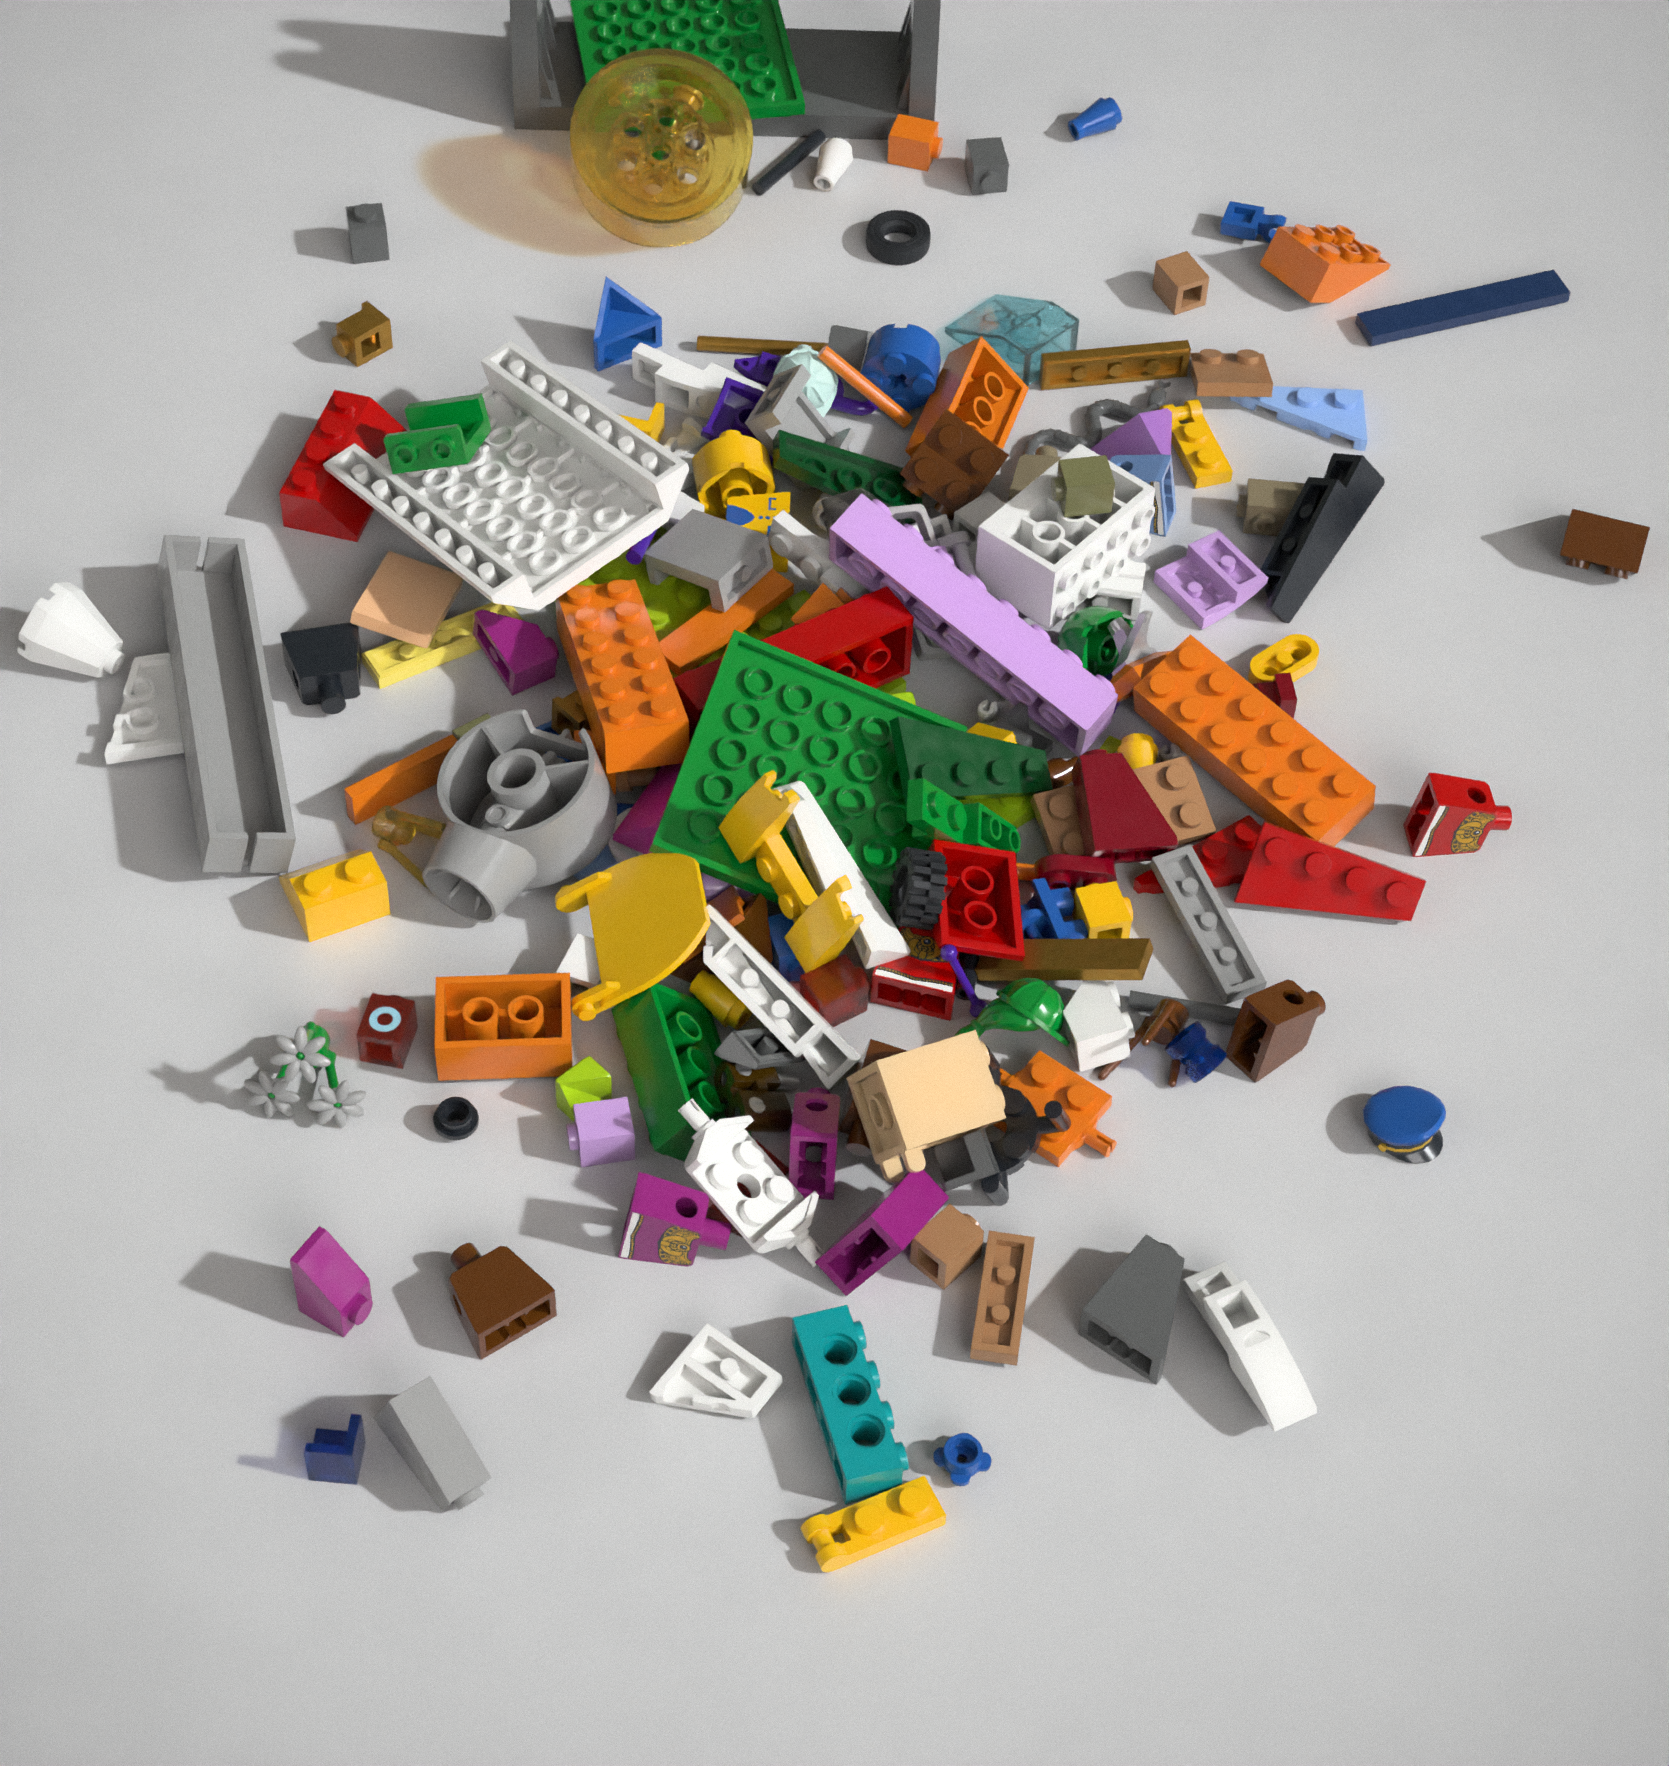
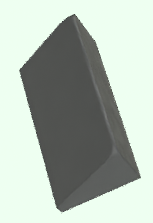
M767 1027L731 1032L714 1052L719 1058L755 1070L803 1062L806 1059L803 1054L799 1058L795 1057Z

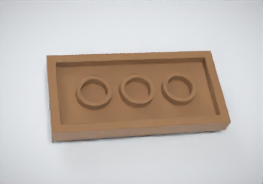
M1189 755L1133 769L1176 834L1178 846L1202 840L1215 834L1216 828ZM1070 785L1034 794L1030 802L1049 855L1069 854L1085 856L1074 786Z

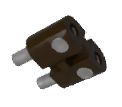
M721 1062L717 1066L714 1075V1085L720 1103L729 1104L724 1111L726 1118L750 1115L754 1121L745 1128L747 1132L785 1133L789 1126L792 1125L793 1109L790 1107L785 1092H777V1089L797 1090L800 1084L798 1075L777 1074L775 1067L755 1070L734 1062Z

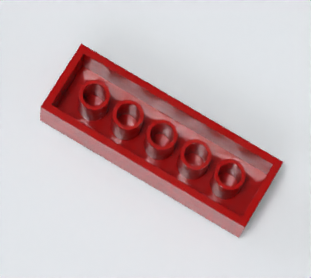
M886 586L872 593L864 594L860 598L842 606L829 609L825 613L805 622L794 624L790 628L765 639H760V641L873 688H878L910 674L914 617ZM723 656L673 678L689 719V744Z

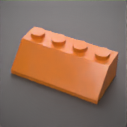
M982 336L953 350L946 358L937 378L935 391L930 394L905 452L912 457L946 409L1003 449L1029 387Z

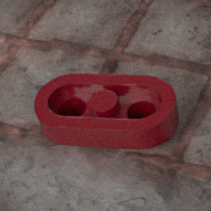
M1053 854L1042 857L1034 863L1035 878H1045L1050 889L1069 887L1070 890H1075V888L1085 887L1089 884L1117 881L1115 863L1107 858Z

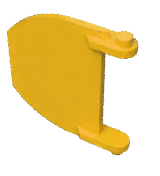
M680 853L643 854L624 860L602 872H596L572 885H565L559 889V892L555 895V906L559 911L572 913L589 906L601 984L573 997L571 1000L573 1014L582 1021L594 1019L596 1014L621 1003L663 980L680 966L697 947L710 926V919L706 908L707 903L699 863L694 858Z

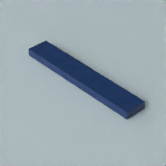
M1553 269L1357 313L1355 323L1369 345L1375 346L1566 303L1571 292Z

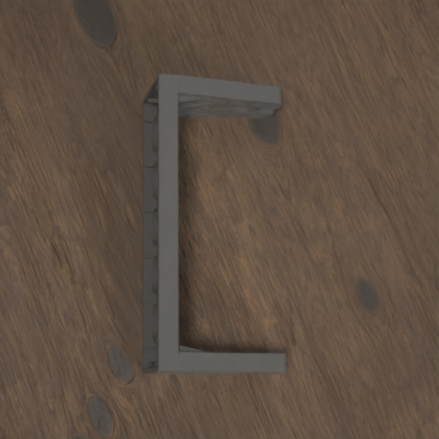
M510 0L515 129L594 131L573 22L556 21L550 0ZM910 0L900 32L786 28L805 101L804 115L729 121L717 124H697L684 127L676 126L672 134L807 138L814 131L821 130L826 138L888 140L889 133L898 114L935 121L941 0ZM633 130V131H622V132H629V133H638L637 130Z

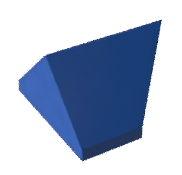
M605 277L593 338L594 368L598 372L631 359L632 350L640 342L655 349L662 346V317L608 277Z

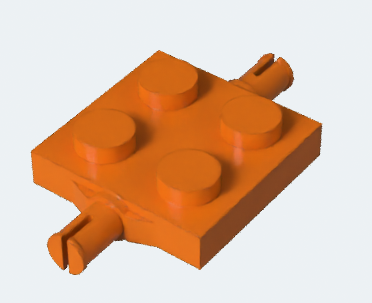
M1040 1050L1022 1070L1014 1075L1000 1068L1001 1085L1021 1091L1031 1102L1038 1116H1046L1044 1112L1045 1105L1050 1101H1057L1071 1119V1126L1067 1131L1041 1135L1040 1145L1036 1150L1037 1154L1057 1167L1064 1162L1072 1151L1082 1147L1084 1144L1089 1145L1106 1158L1110 1156V1152L1112 1153L1115 1149L1117 1141L1096 1129L1099 1119L1112 1105V1096ZM999 1121L992 1124L1006 1133L1007 1125L1005 1122Z

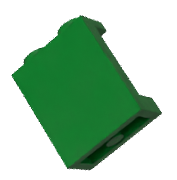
M483 394L409 403L404 410L410 431L387 434L383 441L393 474L468 464L492 430Z

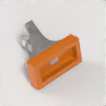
M1144 610L1140 612L1133 628L1128 626L1122 617L1113 620L1107 626L1114 638L1119 653L1116 667L1112 672L1113 677L1110 681L1115 688V693L1118 694L1116 703L1132 697L1133 687L1172 652H1157L1155 648H1151L1147 644L1146 637L1152 616L1151 611Z

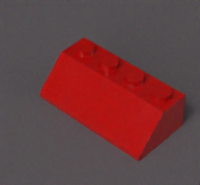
M334 390L279 492L284 527L358 542L374 508L327 472L323 463L354 443L377 459L386 453L383 439L387 434L405 432L407 430L371 397Z

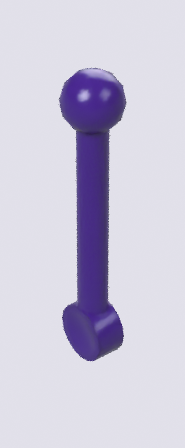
M946 944L940 951L943 960L949 961L971 1003L969 1012L973 1017L977 1018L987 1003L978 999L956 958L958 955L957 948L954 945Z

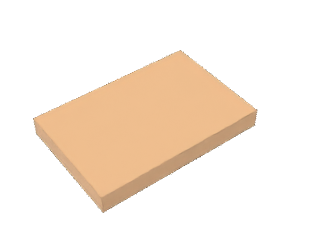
M388 551L354 607L350 623L422 648H428L460 591L463 578L454 572Z

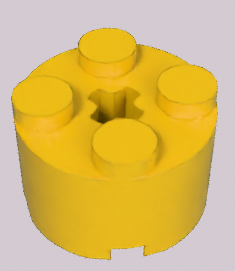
M737 430L722 432L719 438L704 445L692 458L698 500L701 504L705 505L704 513L718 518H726L727 499L731 496L775 492V481L766 447L752 437L741 435Z

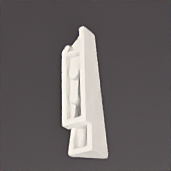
M709 904L706 908L709 913L710 926L706 931L703 962L795 1057L799 1058L802 1054L828 1090H832L845 1081L848 1076L852 1075L861 1055Z

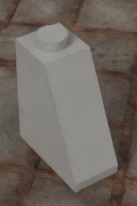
M431 1376L387 1401L374 1419L441 1510L455 1503L458 1510H461L484 1495L480 1486L485 1484L491 1476Z

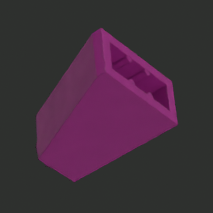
M924 1169L917 1173L908 1172L874 1202L815 1263L843 1294L848 1296L902 1252L945 1204L949 1196Z

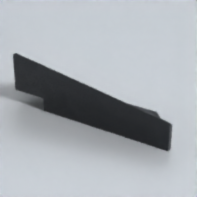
M1333 453L1324 478H1307L1260 569L1268 577L1267 584L1263 587L1269 600L1266 605L1281 622L1290 623L1384 486V478L1363 455Z

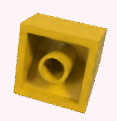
M357 849L279 876V882L309 942L391 914L387 881L371 851Z

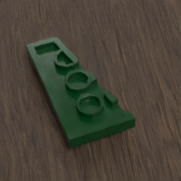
M899 716L889 721L905 803H907L908 780L918 778L926 779L956 800L1024 797L1053 790L1045 750Z

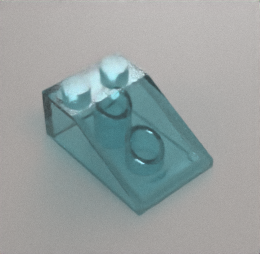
M995 294L945 327V334L962 345L982 336L1018 377L1029 386L1039 379L1041 353L1076 350L1080 319L1052 301Z

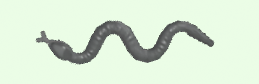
M1158 380L1160 387L1152 390L1148 396L1146 408H1135L1127 403L1113 399L1095 401V403L1087 408V412L1084 415L1088 430L1086 435L1075 436L1060 429L1054 430L1052 428L1040 430L1033 434L1026 442L1022 455H1034L1039 444L1043 442H1052L1071 450L1080 443L1091 449L1102 439L1103 429L1099 418L1101 415L1112 414L1131 420L1139 413L1159 410L1160 406L1165 405L1167 394L1165 388L1171 386V383H1163L1162 380Z

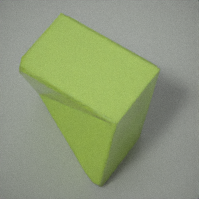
M590 1055L555 1079L557 1107L573 1122V1104L612 1099L611 1075Z

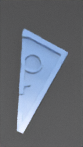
M1273 386L1272 397H1230V401H1235L1242 407L1253 411L1257 405L1277 412L1276 419L1303 430H1312L1317 435L1327 439L1336 434L1354 441V449L1359 451L1366 450L1367 430L1363 390Z

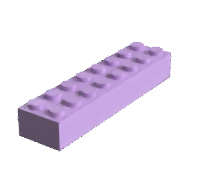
M861 493L830 527L829 559L871 593L887 586L913 615V626L1011 704L1016 706L1021 702L1027 705L1028 717L1078 757L1083 755L1112 721L1118 694L1115 693V688L1111 682L1101 675H1092L1082 667L1083 663L1077 655L1068 649L1063 651L1050 642L1051 638L1044 629L1036 624L1030 626L1018 616V611L1011 603L1005 599H999L998 601L986 591V586L978 577L973 574L966 576L955 567L953 559L941 549L933 550L923 542L922 535L913 526L900 524L891 517L890 510L877 499L871 501Z

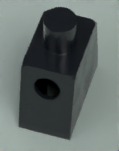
M348 622L280 633L285 666L303 704L308 706L321 703V708L325 713L337 714L345 709L346 699L357 698L361 694L362 651L359 626Z

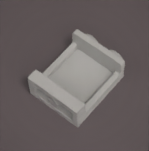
M803 364L774 375L745 424L766 447L772 457L773 439L778 430L849 451L848 446L855 436L854 431L848 428L840 432H834L802 392L811 377V374ZM786 474L799 491L813 487Z
M695 509L686 514L644 554L650 583L659 585L669 575L707 588L712 608L722 612H726L774 567L768 535Z

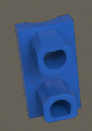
M1045 878L1033 879L1031 885L1035 893L1026 904L1020 905L1023 939H1087L1088 930L1083 920L1064 921L1062 918L1072 916L1074 909V899L1069 887L1050 889Z

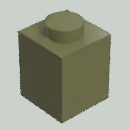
M1106 455L1061 459L1058 461L1057 477L1051 478V494L1054 502H1060L1064 517L1112 513L1115 481Z

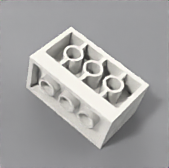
M1079 443L1061 459L1100 455ZM1109 460L1108 462L1115 481L1112 513L1064 517L1060 502H1054L1051 494V478L1057 477V461L979 525L975 564L976 577L984 583L988 593L998 599H1005L1017 611L1048 630L1062 619H1068L1081 602L1086 598H1092L1102 584L1109 578L1118 576L1125 565L1136 555L1141 556L1150 544V524L1155 513V507L1153 506L1155 488Z

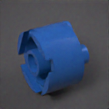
M888 324L876 330L871 336L861 374L909 413L910 410L926 404L930 394L935 391L941 365L940 346L931 333L917 325L907 324V328H894L895 324Z

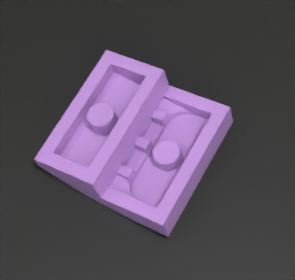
M1218 530L1188 544L1185 557L1155 570L1153 582L1201 629H1204L1226 617L1247 602L1267 584L1268 577Z

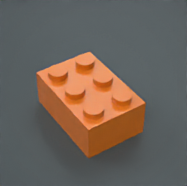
M570 973L436 977L434 1049L438 1081L559 1077L573 1067Z

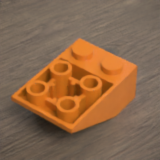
M1296 224L1294 227H1278L1259 264L1310 303H1331L1387 271L1391 264L1380 257L1381 252L1377 248L1369 244H1362L1354 238L1356 234L1351 229L1342 225L1325 227L1319 224L1315 227H1306L1300 224Z

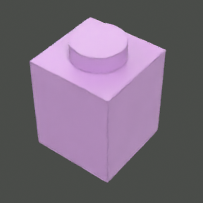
M628 1097L573 1104L574 1123L566 1124L567 1138L570 1151L578 1150L581 1167L635 1160V1136Z

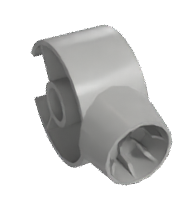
M518 709L496 715L481 722L464 734L450 749L440 767L437 779L438 800L448 823L422 873L424 883L444 905L472 921L481 923L493 922L524 889L544 887L565 880L588 866L602 852L615 828L617 803L591 738L584 728L578 733L582 743L573 740L569 729H564L559 736L536 729L527 710ZM557 756H560V757H563V758H566V759H569V760H572V761H575V762L566 763L564 759L558 758ZM492 791L496 803L486 811L485 818L480 825L481 828L477 829L470 826L477 807Z

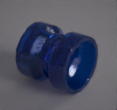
M1199 1021L1186 1027L1164 1049L1173 1060H1179L1185 1066V1074L1193 1083H1197L1209 1075L1227 1057L1226 1052L1219 1044H1212L1208 1040L1207 1030Z

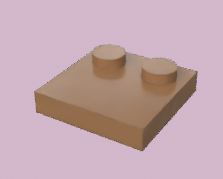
M1203 349L1199 353H1190L1188 367L1196 396L1272 397L1273 381L1263 353L1250 349L1239 350L1237 353H1221L1215 349Z

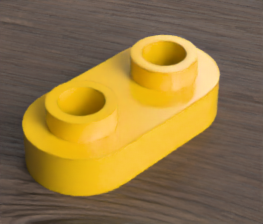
M1303 634L1288 635L1252 658L1248 680L1257 688L1258 683L1273 682L1274 674L1290 673L1292 681L1295 682L1316 667L1319 646L1309 636Z

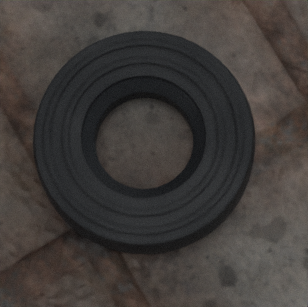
M904 210L886 211L876 215L868 223L866 229L867 249L874 258L883 263L891 265L915 263L927 254L930 247L931 232L929 225L921 216ZM891 233H903L909 235L912 239L906 242H893L886 239L885 236Z

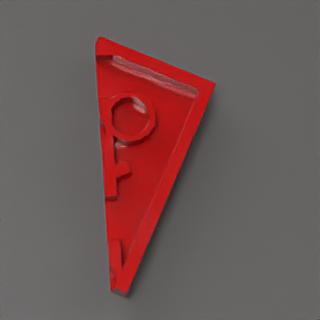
M1250 815L1192 846L1215 888L1227 887L1234 883H1240L1262 827ZM1152 869L1136 877L1134 880L1133 889L1138 894L1164 893Z

